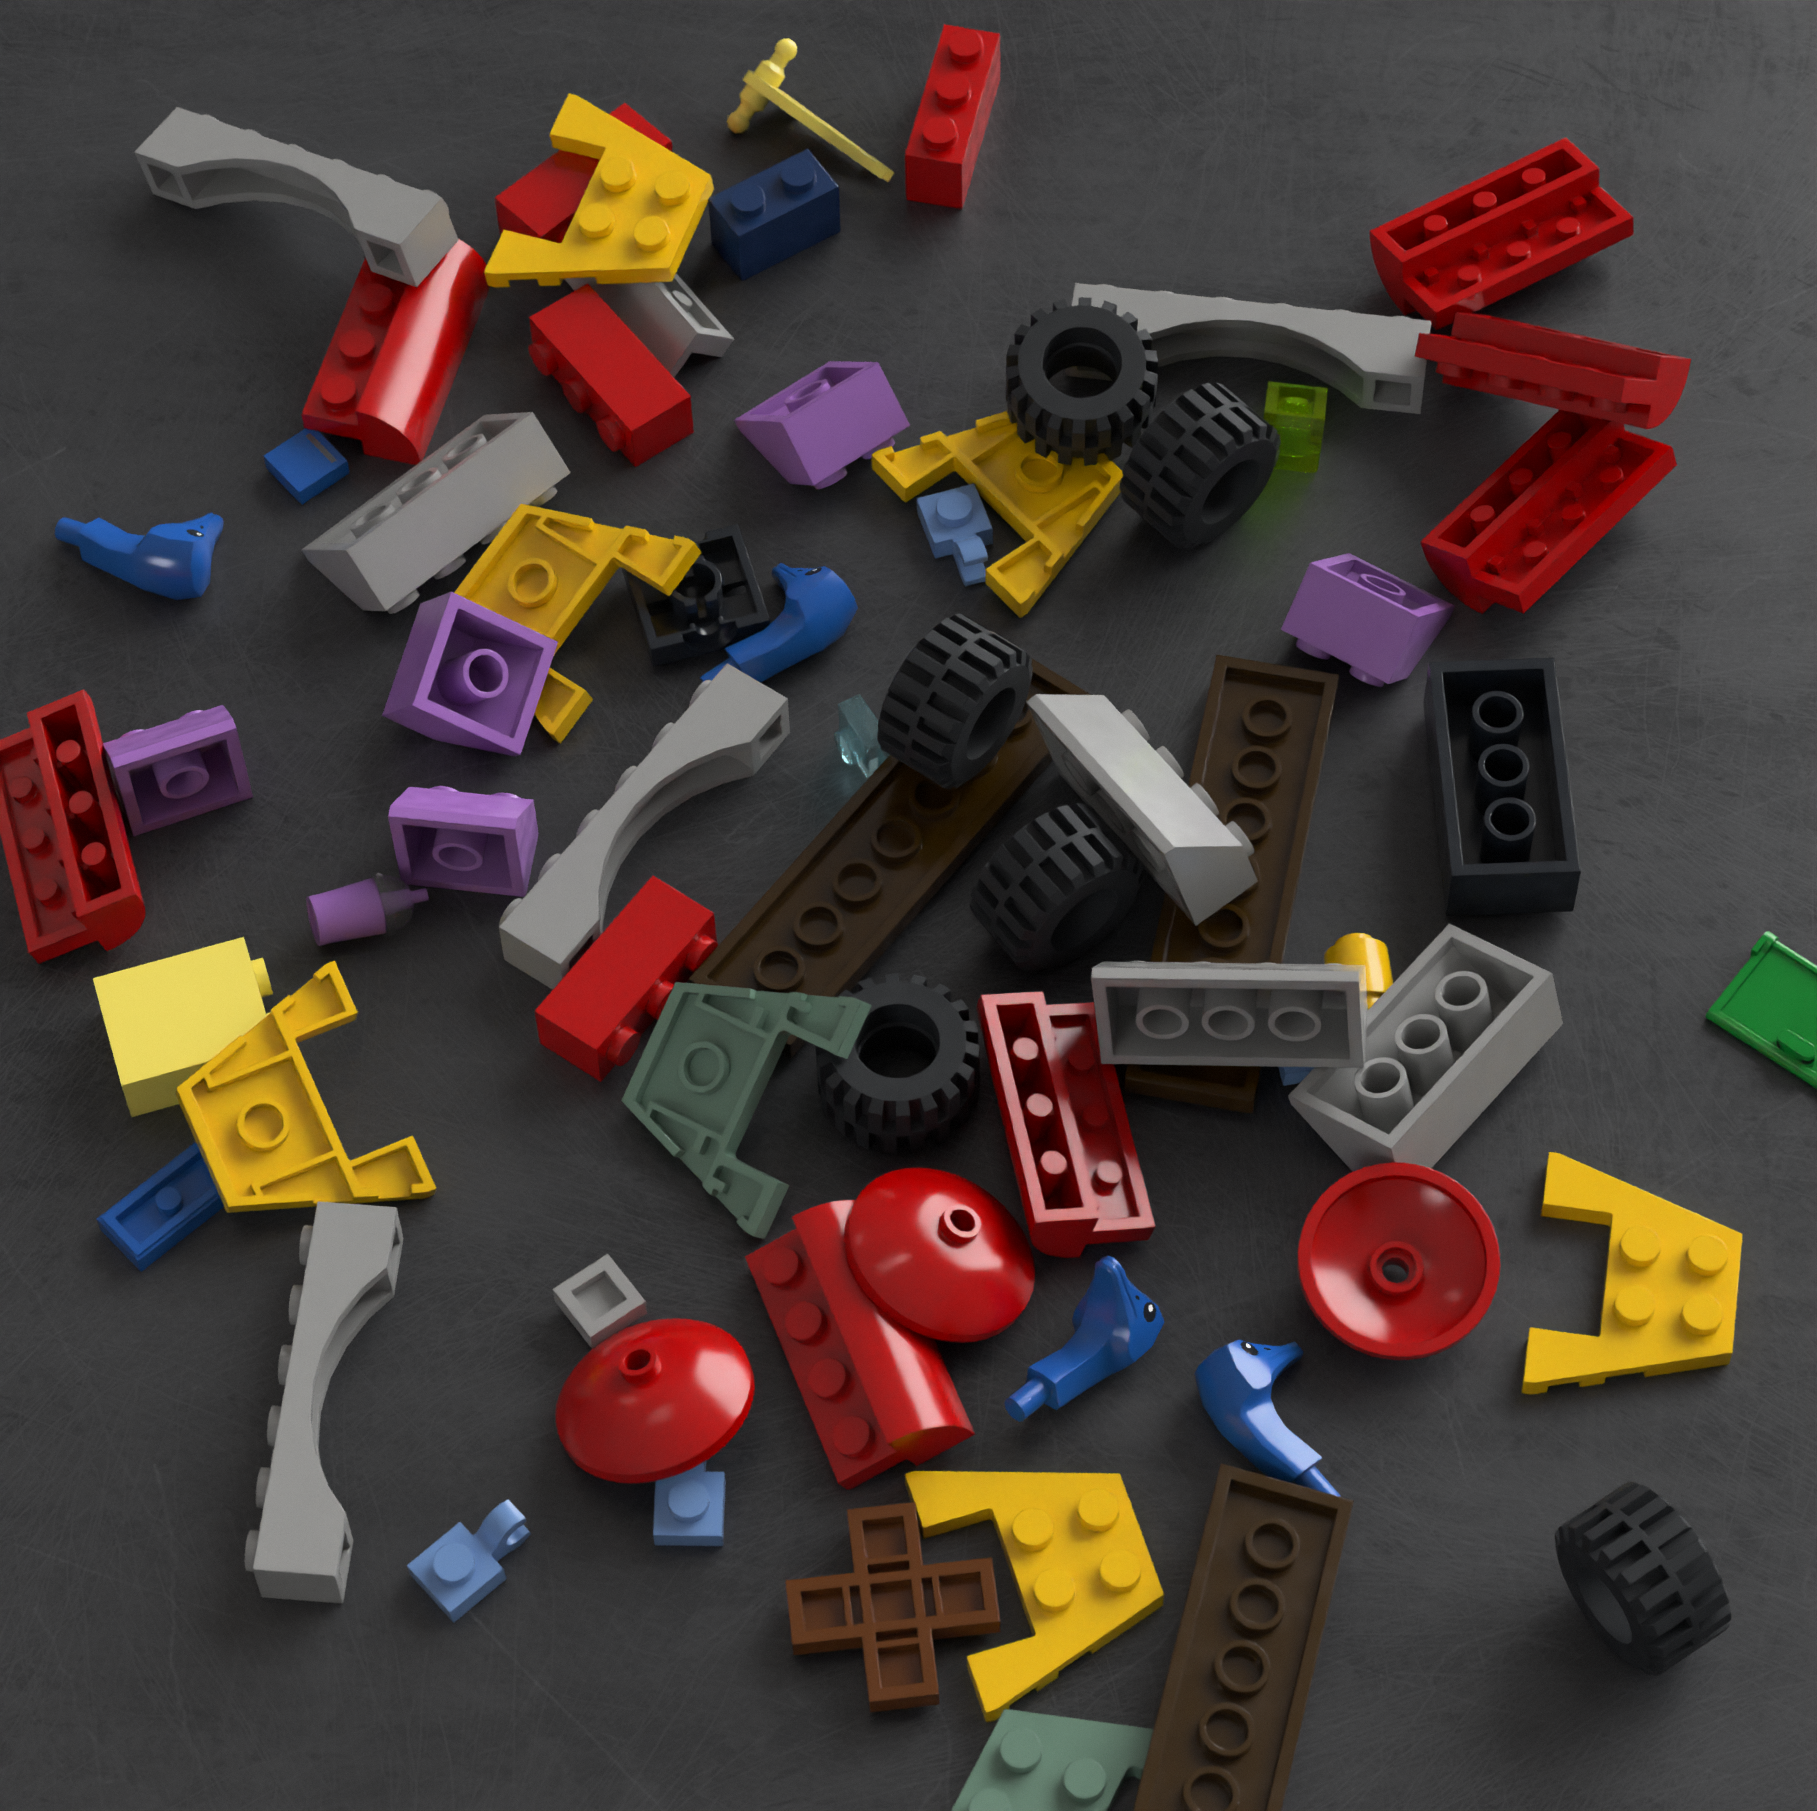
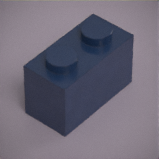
M809 149L708 198L711 243L741 281L841 232L839 186Z

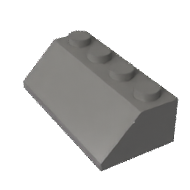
M533 412L483 415L301 551L311 564L362 610L388 611L389 614H393L413 603L420 595L416 588L432 576L435 579H440L462 566L466 561L463 553L476 543L480 542L483 545L492 542L520 504L539 507L549 501L557 493L554 485L571 472Z
M1036 694L1026 701L1059 774L1088 806L1097 811L1140 859L1144 869L1195 926L1258 882L1248 859L1255 851L1245 833L1233 821L1226 826L1222 824L1216 817L1219 815V811L1209 794L1198 783L1190 788L1181 779L1184 777V773L1176 759L1164 746L1159 747L1157 750L1150 746L1147 742L1150 740L1147 730L1130 709L1120 713L1104 695Z
M1448 924L1368 1010L1364 1068L1314 1067L1288 1095L1290 1104L1352 1171L1389 1162L1411 1163L1432 1168L1563 1024L1553 974L1458 927Z
M1103 961L1092 968L1091 982L1101 1064L1364 1068L1368 1012L1365 965H1342L1337 963L1276 964L1265 962L1255 964Z

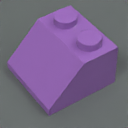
M829 361L734 420L740 432L789 484L811 485L815 489L828 487L841 480L847 474L845 466L862 456L863 459H870L871 454L894 446L893 436L910 426L878 362Z
M1347 553L1310 562L1281 630L1298 638L1295 645L1302 651L1325 660L1330 659L1332 655L1352 665L1349 673L1355 678L1370 685L1382 687L1384 683L1391 684L1408 678L1451 617L1455 606Z
M453 592L420 603L382 716L436 741L510 756L521 755L558 642Z
M223 705L205 711H191L177 720L146 730H133L125 733L118 739L103 743L110 772L133 836L253 797L237 728L233 718Z
M435 786L430 789L408 787L390 805L388 819L401 884L519 897L526 896L539 834L533 799H523L514 794L504 792L493 795L465 793L446 786Z

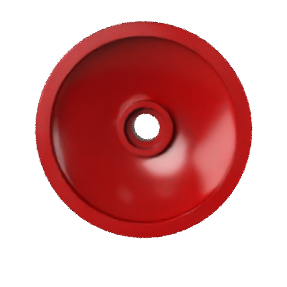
M1389 1162L1353 1171L1332 1184L1319 1197L1310 1210L1302 1228L1298 1244L1297 1269L1300 1285L1309 1307L1320 1323L1334 1337L1349 1347L1370 1356L1390 1360H1413L1432 1356L1451 1348L1477 1327L1488 1311L1497 1289L1500 1274V1251L1494 1227L1487 1213L1465 1187L1451 1177L1429 1167L1411 1163ZM1388 1265H1397L1405 1271L1407 1278L1400 1283H1392L1384 1277L1382 1270Z
M915 1167L894 1170L870 1182L861 1191L848 1213L844 1230V1243L847 1259L856 1280L868 1297L884 1313L914 1332L948 1342L985 1340L996 1336L1011 1326L1030 1300L1035 1283V1265L1032 1250L1022 1228L997 1198L968 1179L931 1168Z
M682 1318L658 1319L639 1323L606 1338L588 1352L572 1370L560 1391L556 1405L555 1419L557 1432L569 1457L580 1468L595 1477L619 1483H646L667 1479L705 1462L735 1436L744 1423L752 1405L755 1389L753 1370L740 1343L731 1334L713 1324Z

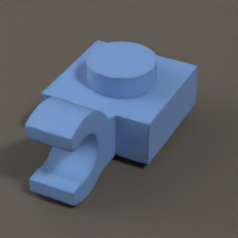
M975 484L917 498V514L934 557L939 558L953 554L960 577L965 586L984 582L985 566L983 562L988 561L985 545L993 544V528Z
M705 1461L684 1473L656 1481L653 1527L655 1545L723 1546L726 1485L724 1472H706Z
M506 1500L487 1515L474 1535L459 1522L407 1565L409 1573L454 1623L507 1579L504 1569L498 1561L519 1547L531 1535L530 1531L523 1525L526 1522V1518L509 1500Z

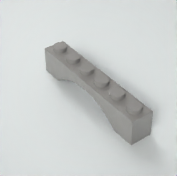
M176 107L134 152L154 195L194 209L222 203L244 201L283 202L312 209L333 219L353 235L362 248L372 272L417 287L458 241L449 216L448 206L443 198L430 190H419L407 186L383 174L375 175L349 166L339 159L331 160L305 151L295 144L287 145L264 137L251 129L243 130L220 122L210 115H199Z
M1075 283L1072 306L1078 305V297L1092 298L1091 306L1100 308L1104 301H1108L1117 305L1116 314L1121 317L1126 312H1130L1138 319L1137 331L1147 329L1152 338V350L1157 352L1158 367L1182 360L1206 357H1248L1280 363L1311 374L1341 391L1360 408L1420 414L1427 359L1415 357L1419 333L1430 334L1431 321L1411 319L1405 316L1389 317L1352 313L1341 309L1323 310L1295 307L1285 303L1267 304L1233 300L1227 297L1211 298L1175 294L1163 290L1146 291L1118 288L1107 284L1090 285ZM1074 366L1065 370V376L1112 381L1105 373L1092 367Z
M728 663L712 681H703L694 692L689 708L675 724L670 722L660 730L654 740L651 752L638 767L630 766L622 774L612 797L600 810L594 809L586 815L578 828L573 842L562 854L556 853L547 860L534 887L523 899L517 898L508 905L499 923L504 960L553 990L603 933V920L609 891L620 865L638 839L663 815L689 798L723 783L754 776L790 734L788 698Z
M318 1201L313 1226L304 1225L302 1229L299 1259L301 1265H306L303 1285H293L289 1300V1322L291 1325H296L292 1345L282 1346L278 1363V1382L280 1385H285L281 1406L273 1405L271 1407L268 1417L267 1442L268 1446H274L271 1468L261 1467L256 1486L257 1508L263 1509L260 1530L249 1531L245 1547L246 1571L254 1572L261 1597L343 1604L353 1537L346 1512L329 1488L322 1471L318 1448L320 1416L330 1378L347 1346L369 1318L394 1297L404 1239L397 1207Z

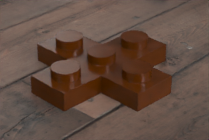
M915 1502L847 1509L854 1573L785 1580L793 1655L863 1648L870 1712L940 1705L933 1640L1000 1632V1614L992 1557L923 1565Z

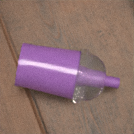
M381 873L370 875L369 879L324 893L307 896L306 907L314 939L318 946L380 934H383L384 937L395 935L396 930L403 928L410 921L414 912V904L428 901L429 897L426 888L410 891L408 885L400 878L391 875L383 876Z

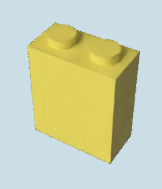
M244 937L93 978L131 1117L178 1105L179 1102L175 1094L176 1088L238 1036L246 1034L270 1014H266L262 1001L263 997L273 995L264 959L250 960Z

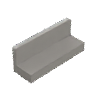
M675 274L672 282L597 284L595 277L564 278L574 291L588 283L673 377L676 376L692 352L722 357L734 340L677 274Z

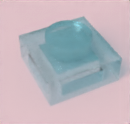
M858 694L838 704L839 730L834 733V739L844 761L849 766L857 764L868 779L889 754L883 751L881 745L878 744L877 727L879 721L862 696Z

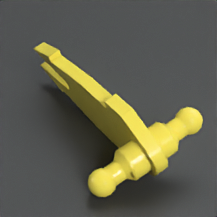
M780 40L776 43L775 52L769 60L761 61L754 72L748 70L742 79L747 84L739 94L741 103L736 111L732 112L727 119L728 128L733 133L745 132L754 113L763 111L769 101H772L870 172L887 182L890 181L895 172L778 89L785 78V66L797 54V46L793 40Z

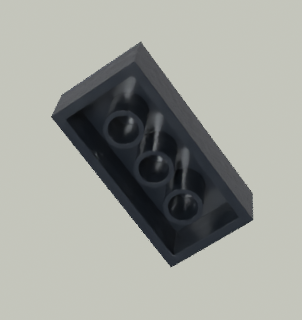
M1555 657L1429 662L1423 707L1446 916L1572 912L1574 910L1581 867Z

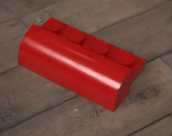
M1565 137L1370 230V245L1376 269L1392 301L1404 315L1416 310L1427 321H1431V325L1438 330L1453 323L1456 312H1476L1634 235V217L1600 187L1599 167Z
M458 239L456 244L417 287L372 272L365 257L301 415L305 429L361 440L364 455L417 465L424 459L491 287L487 285L484 274L487 265L472 247Z
M1462 312L1455 313L1451 336L1419 333L1415 357L1437 361L1436 373L1443 374L1442 383L1644 429H1652L1659 426L1672 413L1684 390L1691 363L1689 358L1499 317Z
M1559 410L1420 541L1426 560L1440 582L1458 600L1471 609L1483 614L1495 602L1524 614L1677 466L1673 447L1626 431L1622 423Z
M83 689L27 712L30 728L0 740V835L28 953L38 964L94 941H98L106 951L114 949L130 939L140 929L146 914L94 705L90 696Z
M1043 991L981 995L976 1006V1013L1027 1226L1034 1247L1051 1256L1079 1258L1086 1244L1149 1240L1155 1229V1223L1114 1064H1101L1094 1002L1046 1005Z
M839 1200L821 1204L792 1216L796 1229L745 1256L837 1482L847 1490L860 1485L906 1459L918 1466L975 1435L934 1338L914 1332L893 1320L868 1297L856 1280L847 1259L844 1243L846 1219L855 1200Z

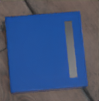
M303 429L264 455L266 469L301 505L350 473L348 461L319 431Z

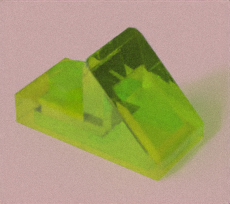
M1268 381L1263 419L1277 430V434L1280 435L1281 444L1278 448L1280 454L1274 469L1314 473L1318 470L1328 388Z

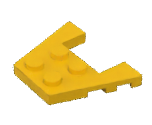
M568 93L549 133L552 146L555 149L600 159L598 166L561 243L503 230L484 270L487 285L496 288L510 287V280L537 279L539 286H559L564 278L595 277L597 284L672 282L708 204V198L713 193L714 187L711 175L581 97Z
M1007 411L976 420V428L950 436H946L942 431L920 437V445L894 452L892 446L871 454L872 470L905 503L952 472H957L969 485L975 484L978 494L1026 541L985 569V583L1019 618H1022L1031 610L1120 494V481L1124 475L1122 470L1110 461L1104 453L1098 454L1097 465L1084 466V458L1076 457L1072 458L1071 465L1058 463V454L1052 450L1047 458L1035 452V440L1025 444L1017 435V423L1011 424Z
M520 504L454 593L557 641L556 653L618 568H624L670 596L702 552L696 543L688 538L674 536V539L650 535L646 529L627 525L620 529L596 524L592 518ZM549 668L534 715L552 739L561 744L593 699L585 689Z
M335 961L321 967L314 973L311 980L293 995L289 994L271 1009L269 1015L246 1034L238 1036L176 1088L175 1095L227 1213L315 1207L318 1201L356 1204L425 1199L435 1194L436 1186L413 1135L356 1159H348L297 1043L355 1021L358 1012Z
M1549 1152L1541 1216L1603 1224L1610 1227L1599 1337L1530 1327L1526 1345L1521 1393L1531 1395L1545 1393L1548 1390V1386L1579 1382L1580 1387L1604 1384L1606 1377L1643 1372L1645 1377L1728 1365L1733 1352L1743 1234L1560 1153Z
M913 1471L905 1474V1486L910 1501L916 1504L917 1520L923 1539L983 1521H993L1033 1635L1030 1638L967 1656V1668L986 1723L1000 1718L1004 1709H1009V1705L1034 1688L1038 1692L1057 1679L1060 1670L1088 1651L1093 1654L1163 1606L1164 1593L1120 1473Z

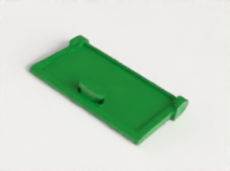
M1766 931L1751 949L1750 959L1711 1006L1705 1017L1817 1089V965L1780 943L1778 936L1770 931ZM1802 1060L1813 1061L1808 1065L1802 1064Z

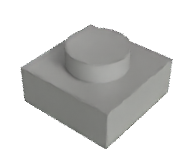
M609 1254L604 1255L553 1289L554 1301L592 1349L606 1338L623 1330L647 1314L646 1301Z

